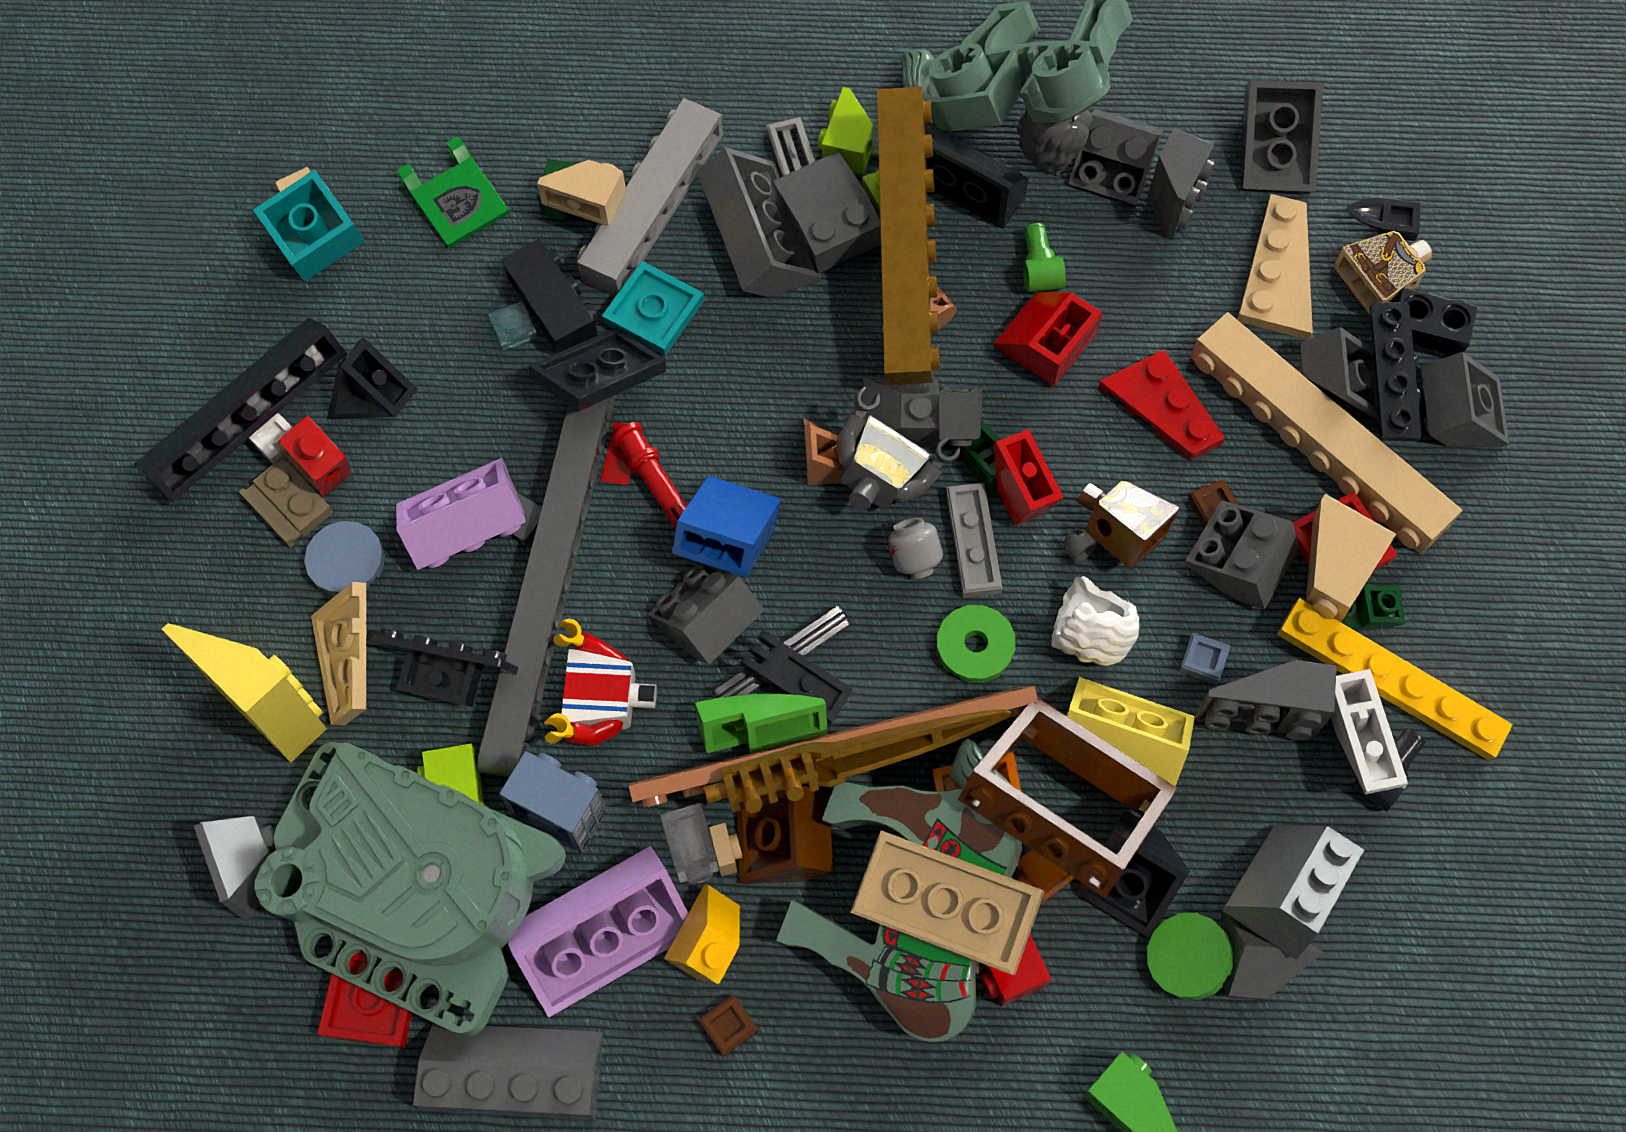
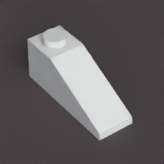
M1371 670L1336 676L1335 713L1331 716L1335 733L1364 793L1369 794L1407 786L1408 781Z

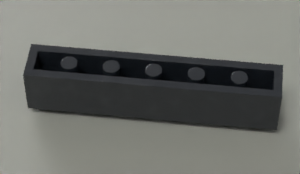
M311 318L306 319L133 465L160 494L173 503L346 356L347 352L326 325Z

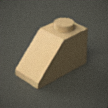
M586 160L540 177L537 182L543 205L606 226L610 225L626 193L622 170H619L612 164H601L592 160Z

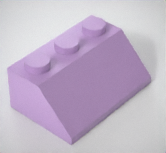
M502 458L396 504L397 532L417 570L426 566L428 568L438 567L445 563L449 556L462 550L464 552L474 551L480 548L485 543V540L498 534L500 536H508L516 532L521 527V524L526 523L523 507Z

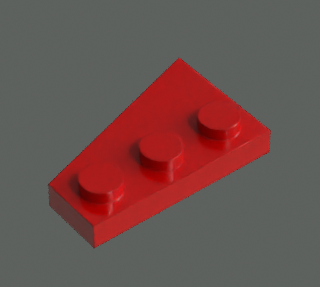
M1165 350L1100 381L1098 387L1108 396L1110 394L1115 396L1125 404L1124 409L1134 417L1139 415L1155 428V433L1190 461L1223 444L1225 437Z

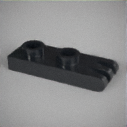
M762 630L757 639L769 647L768 651L760 645L753 643L749 652L761 662L757 663L745 656L740 665L782 694L823 698L826 703L827 724L830 725L853 689L770 633Z

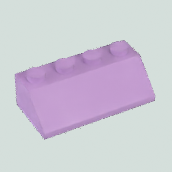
M649 846L525 916L519 929L507 943L547 1016L551 1017L669 949L688 912L665 867L652 847Z

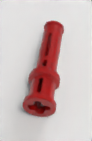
M639 422L629 423L612 436L611 442L616 448L622 450L629 461L627 466L629 470L641 476L676 530L677 521L687 508V504L660 465V453L655 447H651L643 436L641 424Z

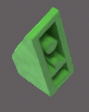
M1122 1051L1083 1096L1121 1132H1177L1157 1082L1149 1076L1152 1070L1134 1054L1128 1057Z

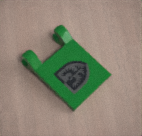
M454 137L447 142V147L450 149L449 154L457 165L428 182L422 184L409 164L397 170L401 184L413 197L448 249L510 213L508 207L475 163L459 137Z

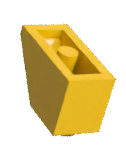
M704 884L664 959L697 980L719 985L739 948L740 905L710 885Z

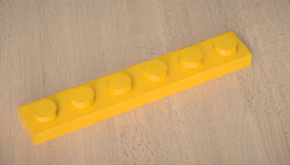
M1300 598L1292 606L1277 633L1278 636L1325 664L1336 665V670L1342 674L1370 669L1379 696L1488 761L1497 757L1513 725L1338 620L1323 617L1313 609L1311 604Z

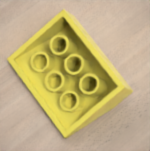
M169 623L162 628L166 635L210 683L290 763L327 730L318 718L323 714V711L313 702L312 697L291 674V670L275 654L267 659L257 648Z

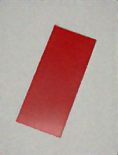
M614 422L611 438L620 428L627 424ZM610 438L600 481L628 485L631 471L627 467L629 461L622 450L612 444Z

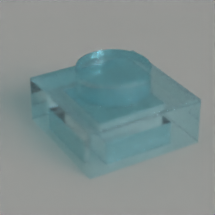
M523 301L488 314L503 351L538 338Z

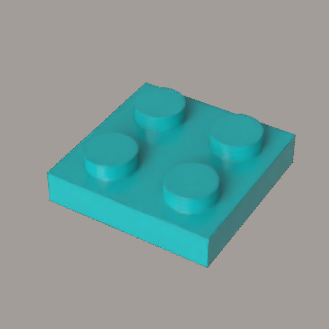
M641 261L603 313L602 320L609 327L619 329L639 343L666 356L704 303V293Z

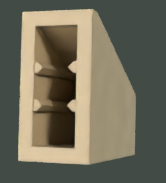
M1325 494L1313 516L1306 602L1311 604L1313 609L1327 619L1334 618L1342 622L1396 534Z

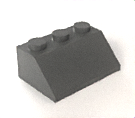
M1274 825L1222 911L1297 960L1319 933L1364 849L1329 826Z

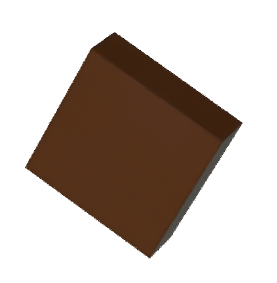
M1225 479L1190 492L1188 496L1204 528L1221 500L1239 505Z
M734 994L699 1019L700 1024L723 1057L759 1032Z

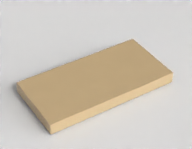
M880 831L851 913L1015 975L1045 891Z

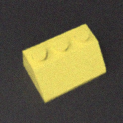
M1079 677L1066 716L1176 786L1189 752L1195 716Z

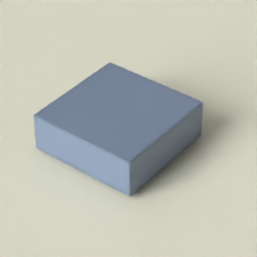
M1192 632L1179 672L1217 685L1220 681L1231 645Z

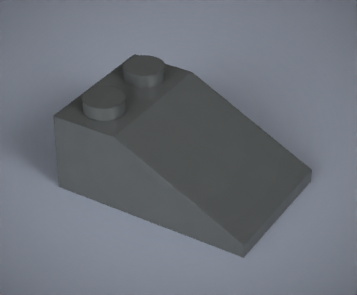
M1250 80L1244 91L1242 121V190L1316 192L1324 82Z
M839 151L773 181L818 273L881 245V221L868 195Z

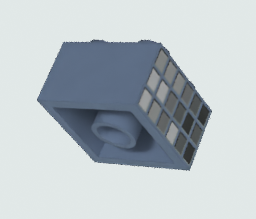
M525 751L499 795L514 818L552 836L554 839L583 854L607 812L602 794L596 788L598 783L579 771L571 775L561 770V763L545 753L540 752L537 757Z

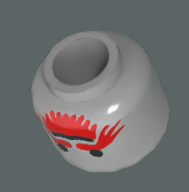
M910 518L894 525V531L889 535L887 543L896 570L903 574H911V577L914 579L931 575L934 572L933 568L943 558V551L934 525L924 522L923 518Z

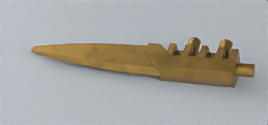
M1005 709L978 712L892 728L835 743L812 742L722 768L724 781L704 787L707 802L711 803L729 798L732 811L737 812L741 810L739 802L744 801L746 810L750 813H756L762 808L760 796L767 795L771 804L778 802L776 792L785 790L788 799L798 801L804 795L802 784L808 783L811 792L819 790L818 784L831 787L845 783L846 777L887 766L967 737L1005 720L1012 712Z

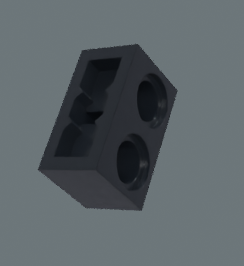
M1402 288L1395 303H1408L1410 315L1417 318L1410 317L1413 351L1443 359L1460 352H1465L1470 344L1477 306L1466 304L1459 299H1447L1428 294L1420 289Z

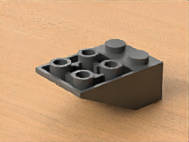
M1293 660L1210 689L1194 715V722L1205 723L1206 727L1216 730L1228 729L1231 726L1246 728V732L1254 735H1267L1270 732L1284 733L1293 740L1315 738L1335 713L1336 665Z

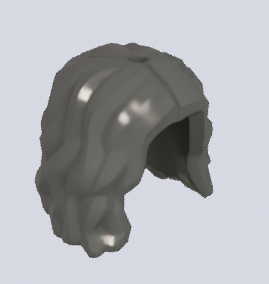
M1088 109L1071 118L1072 123L1067 120L1058 123H1034L1030 118L1028 110H1025L1017 126V132L1020 136L1019 147L1023 150L1024 156L1028 160L1033 161L1037 170H1041L1045 174L1053 173L1058 176L1068 168L1069 163L1077 156L1088 140V128L1092 123V115Z

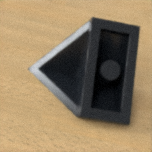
M361 338L337 367L327 419L395 417L416 392L417 388L365 338Z

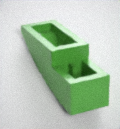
M747 694L695 702L699 734L707 753L746 744L750 754L828 735L826 703L823 698L788 694Z

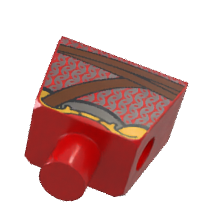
M309 416L302 418L272 443L278 452L322 498L351 474L345 455ZM335 469V471L327 477V475Z

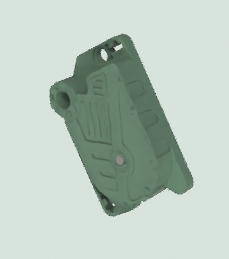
M330 742L321 746L315 753L274 832L276 851L270 854L260 867L255 880V891L261 905L267 911L294 922L301 952L307 961L452 1032L464 1036H472L482 1031L506 985L508 969L501 948L513 937L526 916L532 898L533 882L558 872L564 865L566 854L563 845L552 836L488 807H484L464 793L443 784L441 786L435 784L418 773L399 765L396 767L376 755L349 743ZM315 791L311 798L309 810L307 807V798L311 792ZM322 936H331L333 940L331 952L324 958H318L314 949L316 942ZM363 951L368 957L367 967L362 973L353 975L349 969L350 960L353 955ZM399 968L403 973V983L398 990L388 992L384 985L385 977L391 970ZM435 985L440 995L438 1003L433 1008L425 1010L420 1004L421 993L428 986ZM451 1003L464 1009L470 1007L469 1011L474 1014V1018L471 1022L463 1021L460 1016L447 1010Z

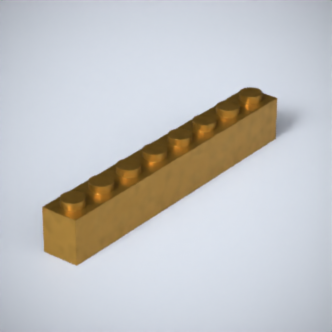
M922 86L877 89L885 377L887 385L933 383V370H940L939 347H932V334L939 333L938 311H931L930 298H937L936 275H930L929 263L936 262L935 239L928 240V227H935L934 204H927V192H934L933 169H926V158L933 157L932 134L925 135V123H932L931 100L923 99Z

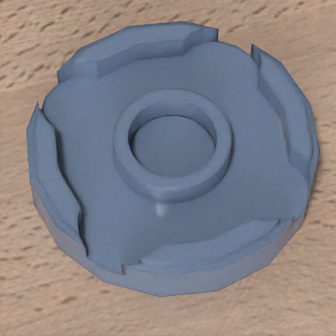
M340 521L327 525L314 535L306 548L304 562L307 574L314 584L325 593L336 596L352 581L366 583V590L371 587L370 583L376 577L378 579L383 571L385 555L379 538L369 527L358 522Z

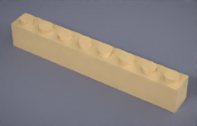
M1227 312L1197 339L1191 358L1202 372L1211 374L1223 385V388L1230 396L1239 398L1251 409L1253 415L1258 420L1267 422L1274 428L1287 445L1296 447L1302 452L1315 469L1325 472L1338 483L1340 490L1344 494L1348 495L1355 492L1371 517L1387 525L1408 548L1415 549L1422 555L1453 524L1462 512L1459 506L1230 313Z

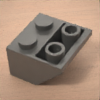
M1095 109L1091 113L1092 123L1088 128V140L1077 154L1068 184L1137 205L1164 129Z
M1176 128L1171 132L1159 154L1148 194L1149 201L1165 237L1172 241L1179 228L1186 230L1194 213L1193 207L1196 202H1201L1209 185L1207 181L1216 163L1210 160L1214 144Z
M1221 500L1185 562L1188 567L1227 597L1265 610L1299 551L1300 546L1292 521Z
M701 563L688 570L684 575V580L673 591L661 596L656 602V607L648 616L690 656L710 665L765 609L740 576Z

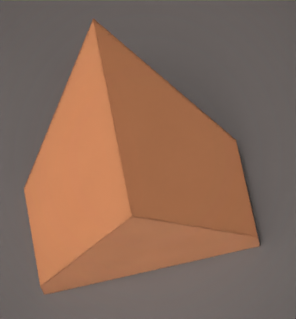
M803 418L807 484H841L840 478L844 468L839 464L836 443L838 435Z

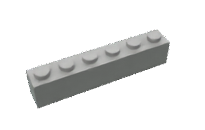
M683 98L676 110L672 109L665 122V128L659 136L656 135L651 140L648 154L643 162H638L633 168L630 182L626 186V193L610 225L606 226L598 223L595 229V236L589 245H584L581 248L577 257V265L582 282L616 297L641 261H644L698 176L697 173L701 171L722 138L723 128L720 113Z

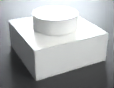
M277 413L251 435L249 440L274 464L283 456L272 443L292 426Z

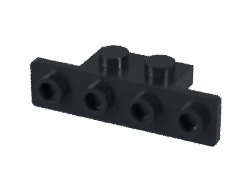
M1373 302L1369 309L1380 438L1385 441H1418L1421 437L1419 414L1420 390L1417 388L1416 382L1417 357L1413 351L1409 304Z
M381 628L380 634L366 632L367 642L381 648L407 653L396 690L411 695L473 707L483 669L517 675L519 668L506 662V654L490 649H483L482 655L471 653V647L455 642H449L448 647L444 648L437 646V640L420 635H415L413 641L403 639L404 634Z

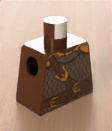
M1121 481L1108 493L1090 483L1085 487L1078 499L1080 505L1093 512L1086 527L1087 533L1131 569L1167 536L1180 509L1174 504L1127 481Z

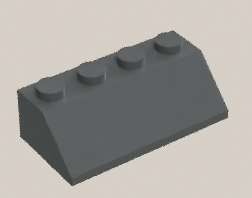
M724 147L697 174L703 186V193L708 199L713 212L715 224L719 228L725 243L726 253L732 261L737 274V281L742 290L748 293L771 297L818 282L822 279V276L818 273L774 186L773 181L781 177L776 163Z
M433 1023L418 1062L413 1106L422 1112L596 1121L604 1033L597 1031L485 1026L476 1035L464 1036Z

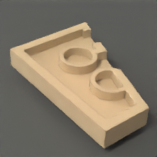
M353 581L311 616L331 725H346L366 710V583Z

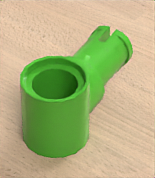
M1033 223L1026 226L1024 236L1029 254L1023 262V277L1027 293L1064 289L1066 285L1064 261L1062 256H1055L1054 251L1049 248L1045 225Z

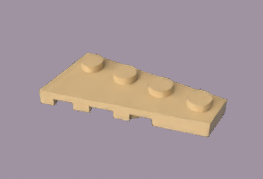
M1274 194L1270 195L1237 318L1240 323L1305 340L1311 338L1313 332L1307 203Z

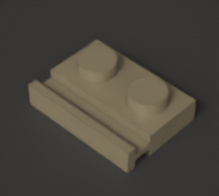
M283 457L253 480L254 484L246 490L243 488L239 491L243 499L289 548L295 545L293 542L300 536L305 537L334 513L326 501Z

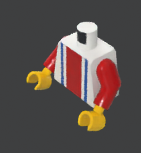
M566 619L558 623L560 627L567 629L569 638L558 634L554 636L555 644L561 647L574 644V649H569L562 713L553 714L544 721V724L553 725L558 730V732H549L545 736V740L548 743L554 744L565 738L567 742L597 746L618 735L621 729H627L631 726L633 707L655 709L657 697L656 684L635 683L633 664L627 660L625 655L603 640L587 632H581L580 625L573 619Z

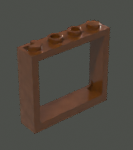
M1037 697L1038 702H1030L976 766L957 800L1106 898L1176 792L1177 787ZM1021 738L1142 816V819L1117 855L993 774V771Z

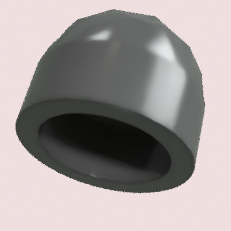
M1076 529L1073 533H1069L1064 540V549L1075 563H1080L1088 558L1099 545L1086 530Z

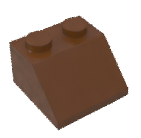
M802 786L804 791L803 797L798 801H791L788 799L786 791L781 790L776 792L778 802L771 804L767 795L760 796L762 808L756 813L748 812L744 801L739 802L741 810L737 811V830L743 857L739 859L740 884L806 881L834 872L831 825L822 820L829 802L828 791L819 789L811 792L809 787Z

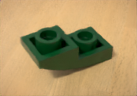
M1364 585L1341 623L1354 631L1402 626L1406 623L1399 586Z

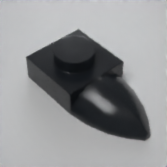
M1370 198L1357 201L1346 207V211L1356 220L1369 227L1379 229V235L1395 231L1400 233L1404 240L1415 241L1419 235L1421 205L1419 202L1389 198Z

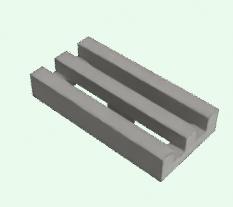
M801 117L766 125L767 135L781 177L790 172L776 133L778 131L782 133L794 171L802 167L789 131L791 128H795L806 164L809 165L815 162Z

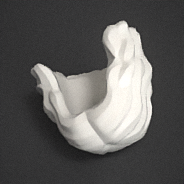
M1076 577L1073 585L1063 596V606L1058 611L1053 627L1051 645L1066 654L1075 655L1081 662L1085 663L1094 662L1098 665L1108 666L1120 662L1131 650L1139 636V616L1136 607L1132 603L1122 600L1111 591H1101L1087 577Z

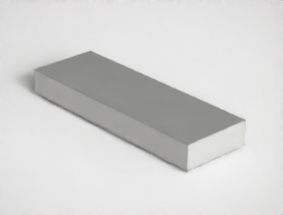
M985 483L946 487V498L963 598L1002 594L1003 588Z

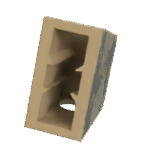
M1392 231L1343 247L1334 268L1370 314L1369 308L1373 302L1395 303L1403 287L1416 289L1426 272L1423 263L1432 258V251L1424 240L1408 245L1400 233Z

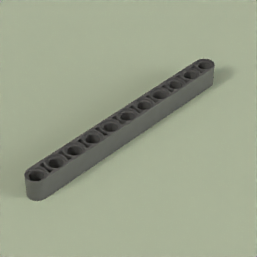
M615 396L579 412L568 405L505 650L507 655L506 662L519 668L517 675L499 673L479 751V773L509 778L524 752H529L555 648L554 636L558 635L560 626L558 623L562 620L610 425Z

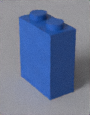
M708 476L677 521L672 554L747 578L775 531L781 498Z

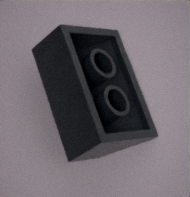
M938 129L925 131V135L932 134L933 157L926 158V169H933L934 192L1004 229L1025 200L1029 178L1024 176L1019 170L1007 167L992 159L986 152L977 151L962 143L954 135H947Z

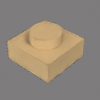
M725 823L709 827L721 877L737 873L735 860L743 858L737 834L728 835Z

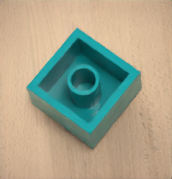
M315 169L253 209L304 282L365 242Z

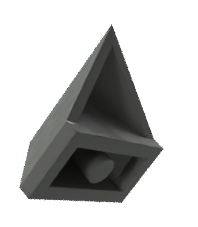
M1224 911L1221 912V928L1227 933L1234 949V966L1230 976L1228 975L1224 981L1225 997L1267 1000L1324 953L1314 945L1309 944L1296 960Z

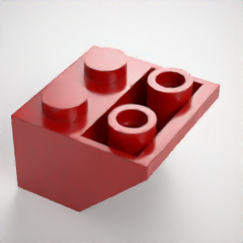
M1036 292L994 342L993 347L1055 387L1097 335L1102 312L1072 292Z

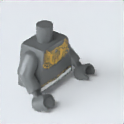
M866 387L862 388L854 395L853 401L856 409L854 413L849 412L836 440L839 464L844 468L840 479L843 484L853 490L849 496L851 504L861 510L869 509L872 503L881 508H888L894 500L904 503L923 496L943 473L940 470L943 465L952 464L956 461L960 453V447L953 456H944L941 448L949 440V438H945L939 442L936 448V457L932 462L929 461L932 454L871 415H869L867 420L864 419L868 411L878 406L880 395L877 393L872 400V404L867 406L861 400Z

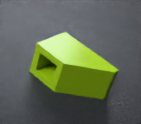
M843 87L838 101L833 100L829 110L830 123L827 129L823 128L820 132L818 149L822 150L823 158L839 151L852 172L864 174L871 151L874 148L873 123L850 88Z

